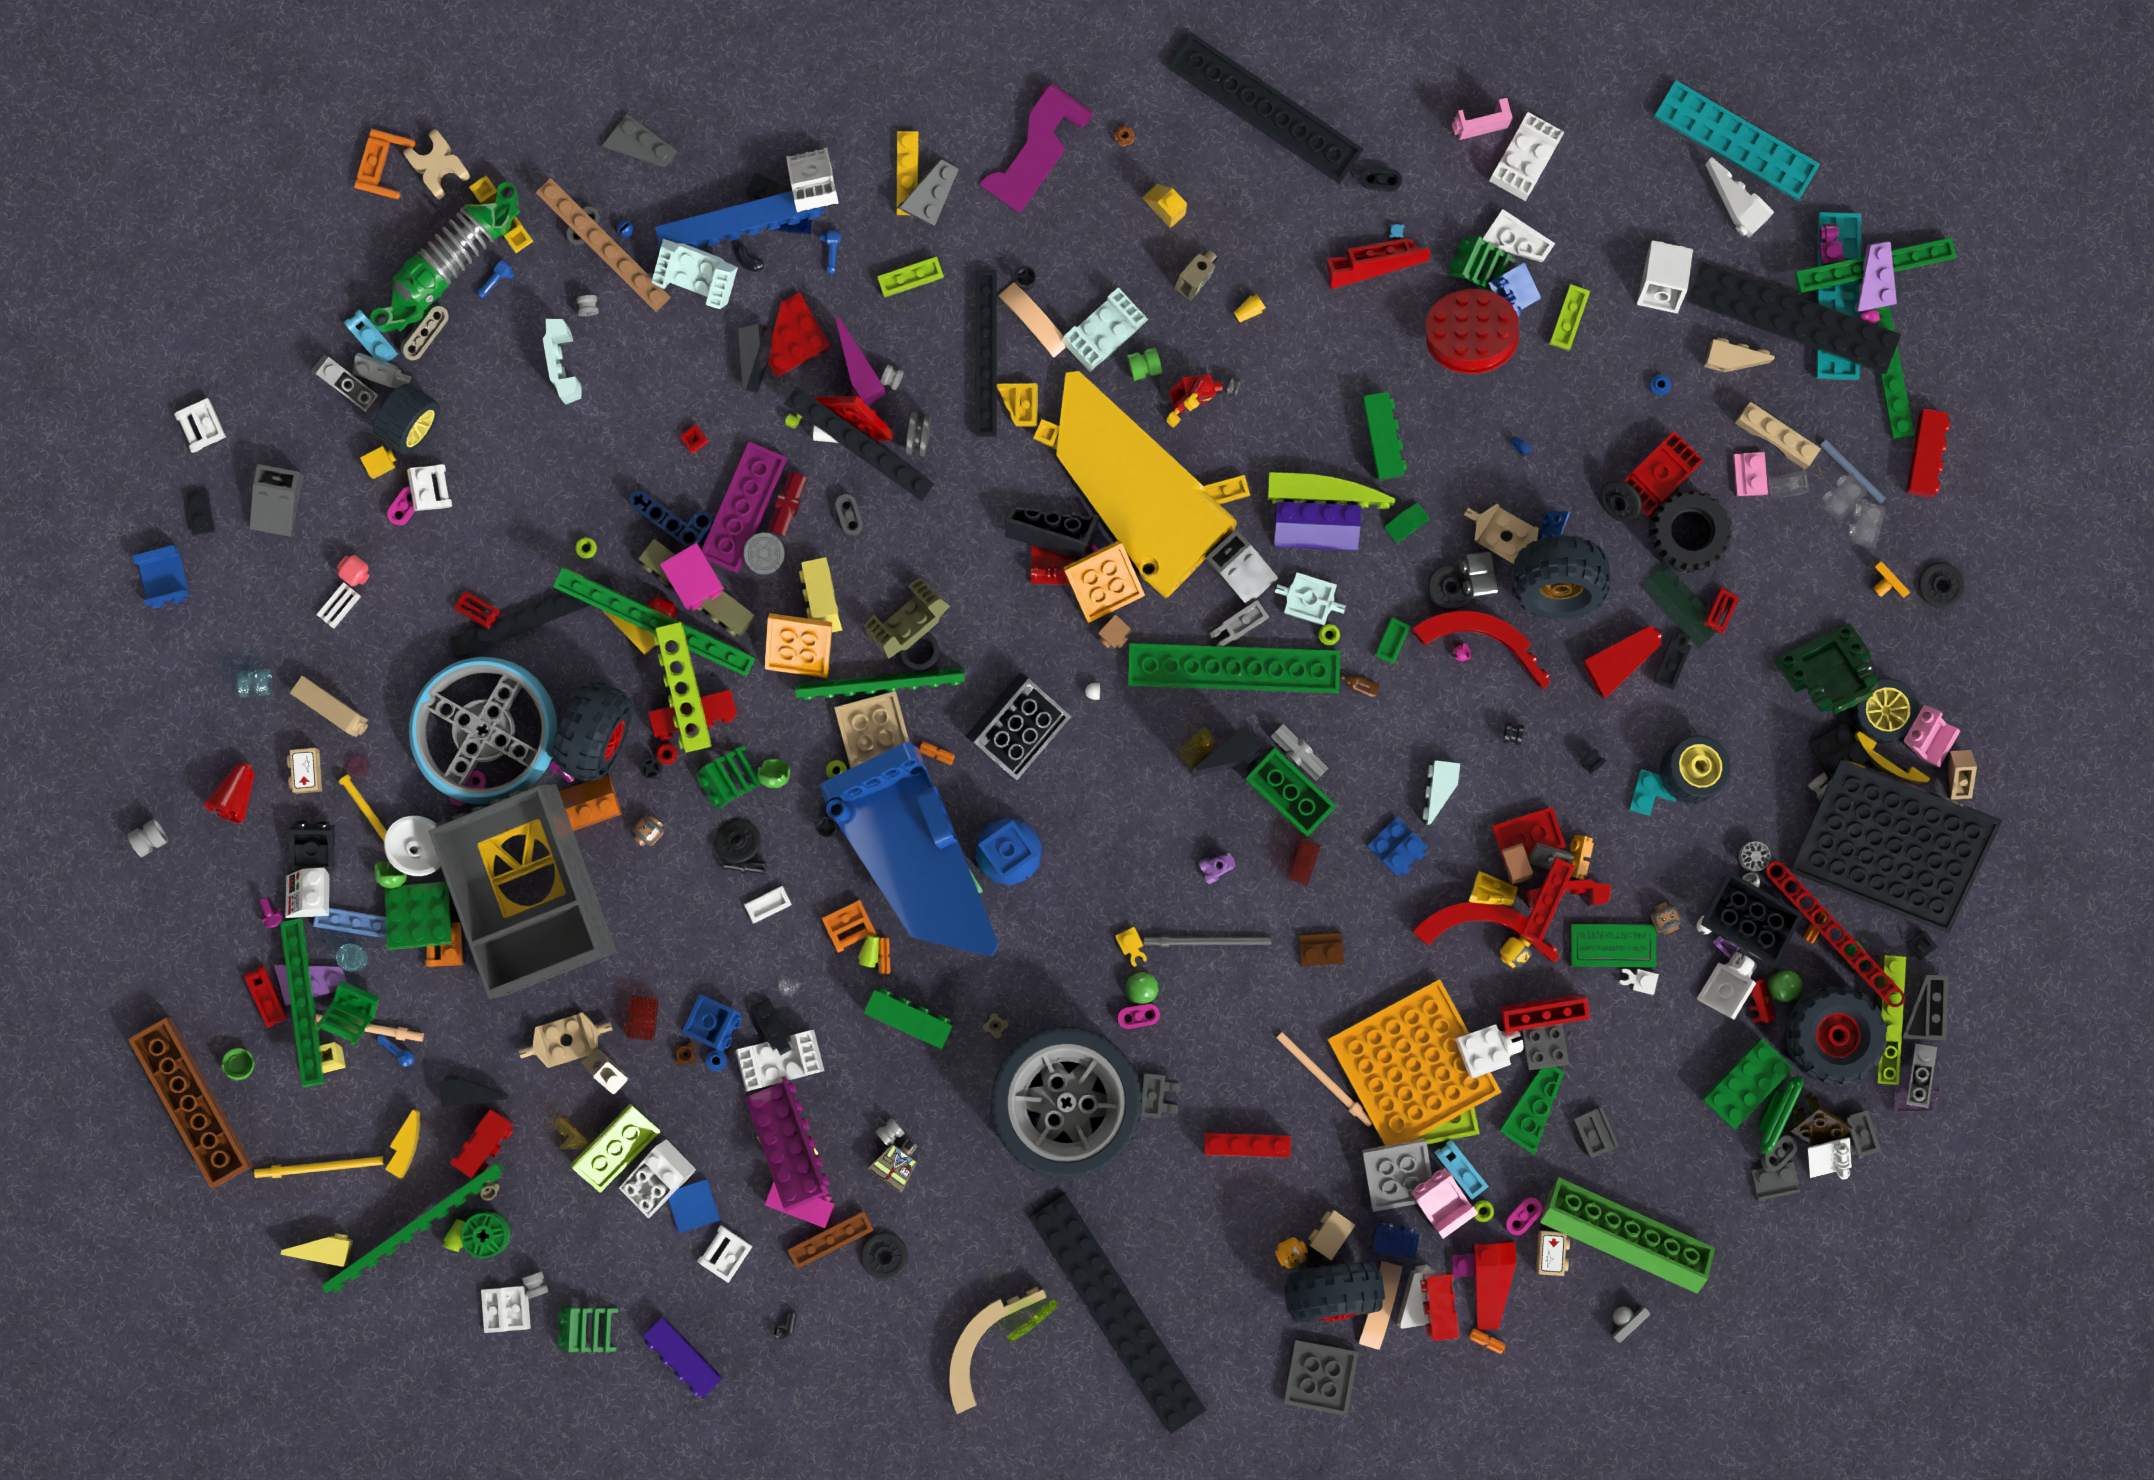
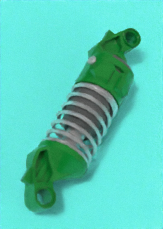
M510 182L501 183L497 188L495 203L481 205L465 203L462 209H460L461 214L456 213V216L465 226L461 228L453 220H449V223L458 232L455 236L446 227H442L445 234L442 236L435 234L437 240L433 242L428 241L429 246L426 249L420 248L421 252L415 253L410 259L405 261V264L391 277L393 292L391 307L378 308L371 313L370 320L380 332H388L396 328L401 332L408 324L422 320L425 310L437 298H440L443 292L451 285L450 279L452 277L458 278L457 272L459 270L465 271L463 263L472 264V259L468 253L479 257V251L475 245L480 249H486L483 239L488 242H494L498 237L509 232L512 220L520 213V210L517 208L520 197L514 185ZM507 191H513L510 197H504ZM381 317H386L384 323L378 324V320Z

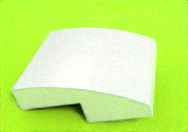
M527 1286L481 1290L484 1333L531 1329Z

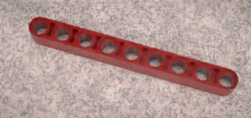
M1781 862L1770 863L1767 867V875L1889 1006L1893 1008L1902 1006L1905 1001L1903 991ZM1774 866H1780L1783 869L1780 877H1773L1771 875V869ZM1788 882H1795L1797 884V890L1794 893L1786 891L1785 886ZM1804 897L1812 900V906L1808 909L1800 906V901ZM1818 913H1824L1827 916V921L1822 925L1815 922V916ZM1832 929H1839L1842 932L1839 940H1832L1829 934ZM1849 944L1857 948L1856 954L1853 956H1847L1844 953L1845 947ZM1868 960L1872 965L1870 971L1862 972L1859 969L1860 962ZM1878 976H1883L1887 983L1885 987L1877 988L1874 985V979ZM1892 992H1898L1902 999L1900 1003L1892 1004L1889 1001V995Z

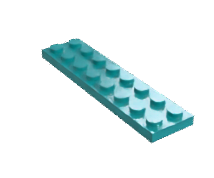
M1677 80L1672 85L1654 116L1657 120L1797 201L1801 198L1820 165L1813 159Z
M1819 212L1817 267L1825 266L1821 265L1819 244L1826 243L1819 236V227L1823 226V224L1833 223L1838 226L1839 236L1834 241H1841L1844 261L1861 258V213ZM1861 280L1818 289L1817 304L1860 319V311H1855V306L1859 299L1860 292L1858 290ZM1816 350V379H1860V365Z

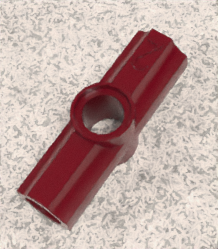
M790 471L784 489L777 498L775 513L771 519L768 531L786 537L792 518L798 511L801 502L800 497L807 482V477Z

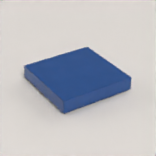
M708 1179L679 1188L668 1198L679 1233L720 1220Z

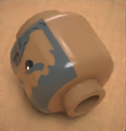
M652 814L650 816L644 815L633 827V833L636 835L634 839L642 846L645 843L653 846L664 834L662 828L664 825Z
M1666 902L1654 907L1655 911L1652 912L1650 917L1657 932H1663L1666 935L1680 929L1679 925L1682 920L1675 905L1667 906Z

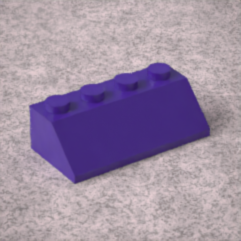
M1277 502L1275 506L1274 547L1358 551L1361 505Z

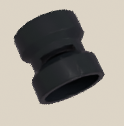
M1022 266L1016 271L1015 282L1022 290H1030L1035 286L1036 273L1031 267Z
M825 816L817 821L816 831L822 837H831L838 833L839 826L833 818Z

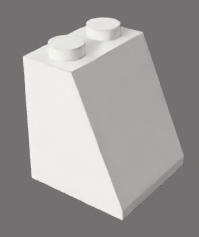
M1652 241L1647 252L1637 305L1678 314L1688 289L1693 249Z
M1428 1265L1415 1266V1270L1410 1271L1397 1318V1325L1401 1329L1429 1323L1428 1314L1424 1315L1423 1302L1426 1301L1425 1293H1421L1420 1280H1423V1274L1436 1273V1270Z

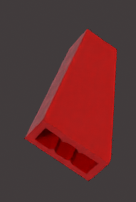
M1651 625L1582 662L1602 699L1609 696L1662 644L1660 641L1662 636L1657 628L1654 629Z

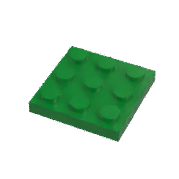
M446 881L402 885L393 889L385 888L386 940L388 950L452 944L450 890Z

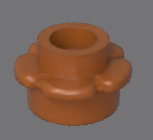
M1120 126L1114 134V139L1120 146L1130 145L1134 141V131L1130 127Z

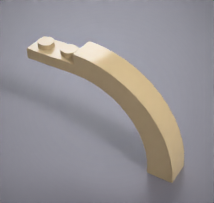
M1038 1287L1026 1291L1027 1296L1020 1299L1018 1295L1006 1300L1007 1305L1005 1306L1000 1298L983 1308L965 1327L955 1346L950 1366V1393L957 1414L977 1405L970 1383V1363L973 1351L981 1336L999 1319L1046 1298L1047 1296L1043 1288L1040 1290Z

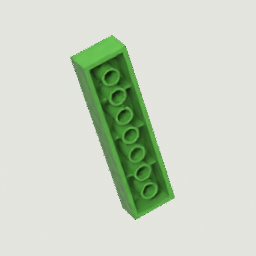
M1558 1177L1549 1191L1540 1223L1698 1294L1708 1280L1715 1252L1714 1247Z

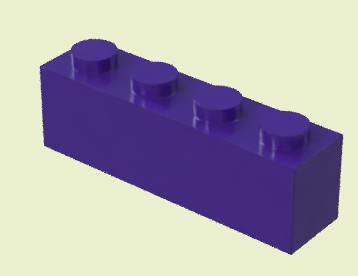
M662 1317L643 1336L646 1339L644 1341L645 1344L652 1351L656 1349L661 1354L659 1356L661 1361L667 1366L671 1365L676 1370L674 1374L682 1382L686 1380L691 1385L689 1389L696 1397L700 1395L704 1398L723 1379L665 1317Z

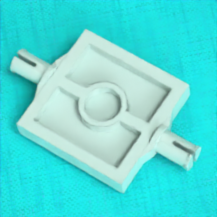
M1296 573L1290 588L1277 584V589L1275 590V593L1287 596L1284 614L1323 626L1331 610L1343 614L1346 605L1334 602L1336 584Z

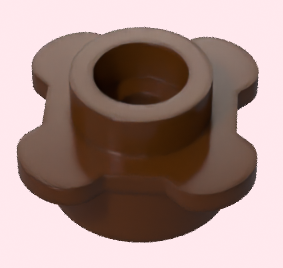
M688 1043L685 1046L677 1045L674 1048L678 1065L682 1066L684 1063L689 1062L694 1064L697 1061V1057L694 1054L695 1045L693 1043Z

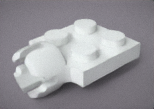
M1740 952L1734 953L1726 965L1717 964L1697 999L1724 1015L1735 1019L1756 984L1751 980V975L1757 964L1750 957L1742 956Z
M1495 1024L1455 1039L1470 1079L1511 1065L1509 1057L1523 1050L1522 1040L1515 1043L1511 1041L1521 1036L1518 1031L1507 1033L1499 1031Z

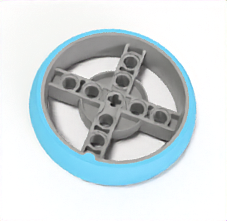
M494 657L465 659L453 663L438 672L419 693L411 712L409 724L411 750L419 769L426 779L439 791L455 800L480 805L490 804L491 801L498 798H508V794L521 790V792L528 790L527 786L535 784L544 774L552 760V749L556 733L558 732L557 717L552 700L538 679L523 667ZM493 673L502 676L489 699L475 700L464 707L440 695L449 685L468 675ZM522 687L535 702L540 715L541 738L537 750L514 737L515 724L508 710ZM503 689H509L510 691L507 699H501L500 692ZM450 704L452 707L451 713L443 715V707ZM498 707V716L491 718L489 715L490 709ZM430 711L453 724L452 737L459 751L445 774L433 761L427 744L426 727ZM469 715V724L462 726L460 723L461 717ZM487 725L488 733L480 736L482 732L479 729L481 727L485 728ZM500 736H506V744L499 747L497 739ZM473 743L477 744V752L470 755L468 747ZM519 746L525 748V754L521 757H517L515 754V750ZM506 754L527 766L518 777L498 787L482 789L465 786L478 762L493 761ZM461 762L467 764V769L463 773H459L457 770V766Z

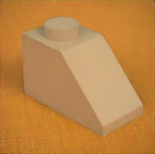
M1971 750L1950 751L1948 776L1951 800L1972 798L1977 765Z

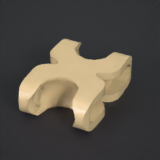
M433 129L429 133V137L433 142V150L425 156L418 155L410 147L404 150L403 153L418 173H424V183L434 196L440 200L445 196V192L440 185L441 178L445 174L455 173L462 181L468 180L470 174L457 156L450 155V146L437 129Z

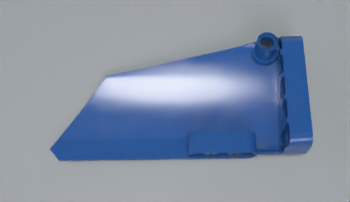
M910 742L900 744L821 783L819 787L827 805L826 812L828 816L833 818L843 831L910 937L993 957L999 943L941 796L932 784L919 749ZM842 807L841 813L836 815V811Z

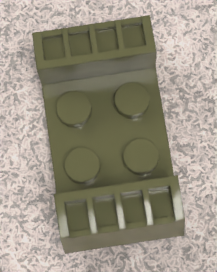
M922 578L915 580L908 586L915 594V597L882 624L873 615L864 625L869 638L888 658L901 650H907L939 622L942 614L950 607Z

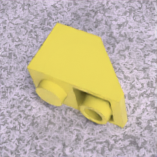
M333 1042L320 1046L324 1073L346 1068L343 1050L340 1045Z

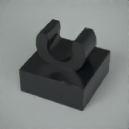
M1925 930L1907 942L1919 960H1922L1938 948Z

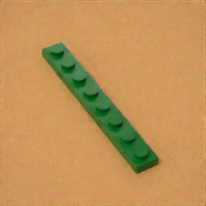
M1952 238L1891 251L1894 272L1957 258ZM1865 257L1795 272L1794 277L1798 293L1862 280Z
M1890 305L1874 308L1879 313V321L1874 325L1894 331ZM1897 346L1886 375L1880 373L1892 440L1914 436Z
M963 667L796 684L795 692L796 698L809 700L813 699L814 696L830 698L834 697L835 694L842 693L845 696H851L856 694V692L863 691L866 694H871L883 689L888 692L904 687L912 690L927 685V687H938L944 683L959 685L961 682H965Z
M301 918L280 922L301 1084L303 1088L325 1084L318 1030L315 1029L317 1020L304 922Z

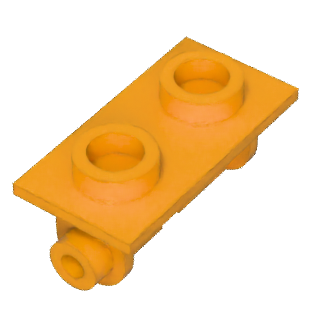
M1574 835L1570 845V853L1574 855L1571 864L1575 865L1571 877L1584 880V876H1587L1589 862L1584 861L1583 858L1591 857L1594 845L1592 838Z

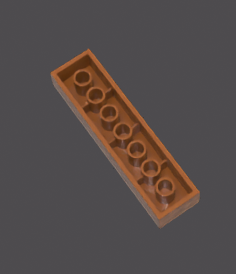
M164 1018L129 1038L128 1040L210 1188H217L254 1167L173 1019Z

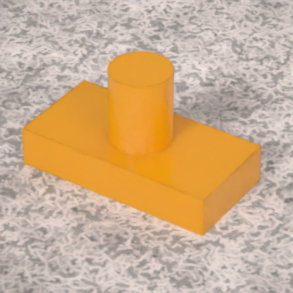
M1881 560L1875 565V568L1884 576L1873 587L1880 597L1892 587L1903 598L1910 593Z

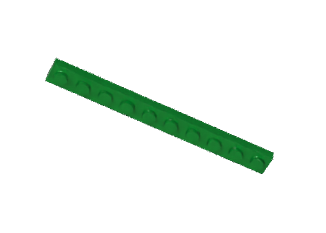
M563 566L553 585L554 588L651 633H656V628L681 622ZM682 622L690 651L743 676H747L755 660L754 655Z
M496 1163L323 1284L321 1287L325 1293L332 1290L336 1293L345 1287L343 1282L349 1278L353 1281L362 1275L361 1270L368 1266L370 1269L379 1263L380 1260L378 1258L383 1254L389 1256L397 1250L396 1245L400 1242L406 1244L415 1237L413 1233L419 1229L423 1232L432 1226L430 1221L436 1217L440 1220L449 1214L448 1209L455 1205L457 1208L467 1201L465 1198L470 1193L476 1195L484 1189L483 1184L487 1181L493 1183L502 1176L500 1172L505 1170L502 1163Z

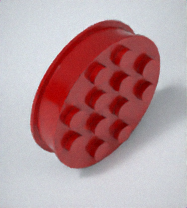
M1465 289L1450 293L1437 301L1427 315L1426 344L1428 351L1440 365L1455 372L1478 374L1494 370L1505 364L1517 349L1519 342L1518 315L1510 302L1491 291Z

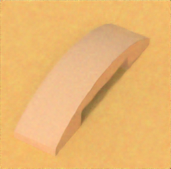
M1015 282L998 295L1008 308L1036 336L1053 358L1066 348L1061 342L1064 336Z
M1381 1261L1379 1268L1385 1292L1383 1308L1379 1312L1367 1314L1359 1344L1375 1349H1380L1402 1271V1266Z

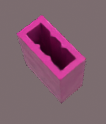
M697 543L660 564L687 610L692 609L694 611L700 608L706 599L710 598L713 600L722 594L721 591L724 587Z

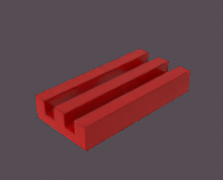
M1721 587L1715 596L1703 625L1706 627L1710 626V629H1716L1719 634H1723L1739 597ZM1724 594L1725 597L1721 603L1714 621H1711L1718 607V604L1722 598V595ZM1729 598H1731V604L1720 626L1718 625Z
M466 591L453 607L455 611L487 629H490L491 622L494 623L496 620V615L499 616L501 613L497 608ZM465 599L473 601L492 613L490 615L466 602ZM461 605L465 606L466 608H468V609L474 611L475 613L481 615L482 617L486 618L487 620L485 621V620H483V619L477 617L476 615L470 613L469 611L463 609V608L460 607V606H461Z

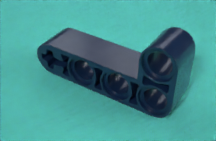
M634 491L629 497V503L635 511L685 548L695 543L699 545L713 525L712 518L707 512L699 511L695 513L686 524L643 491ZM642 498L645 504L648 505L647 509L643 505L637 504L635 499ZM654 509L662 511L661 516L657 519L651 517ZM701 517L708 518V523L704 527L697 525V521ZM672 521H676L679 524L675 531L668 530V525ZM688 534L695 535V541L691 544L685 543V537Z

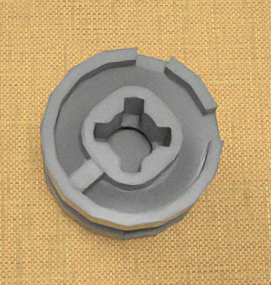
M1755 841L1742 846L1738 858L1744 869L1754 872L1763 870L1768 866L1771 854L1765 844Z

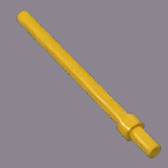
M384 1157L283 1167L281 1165H272L271 1168L255 1169L254 1174L255 1178L269 1176L281 1178L282 1175L384 1165Z

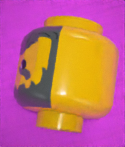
M1521 936L1519 939L1515 937L1509 938L1500 949V954L1502 955L1500 959L1512 969L1514 967H1522L1532 954L1528 948L1530 943Z

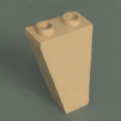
M301 676L290 694L350 735L355 737L358 734L362 735L368 727L366 724L367 718L304 676Z

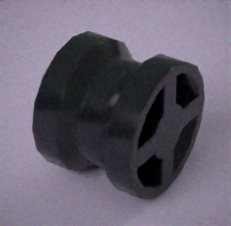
M1506 722L1503 743L1514 742L1515 745L1520 746L1524 725L1519 724L1515 726L1510 722Z
M1596 748L1580 760L1582 765H1586L1590 774L1606 762L1605 758L1599 756V751Z
M646 758L640 764V772L647 779H656L662 773V765L655 758Z

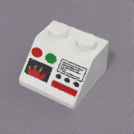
M325 868L301 869L286 876V918L329 916V874Z

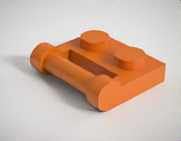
M861 900L822 918L838 953L844 951L845 947L866 938L867 935H877ZM864 922L865 929L839 940L838 934Z
M461 922L451 923L452 944L440 945L441 960H435L434 946L426 947L427 960H425V967L464 965Z

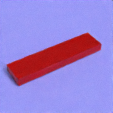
M1557 857L1554 858L1520 934L1521 936L1541 944L1575 865Z

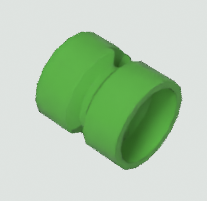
M1155 347L1147 349L1143 355L1139 352L1127 355L1133 381L1145 379L1147 373L1150 376L1162 374L1160 359Z

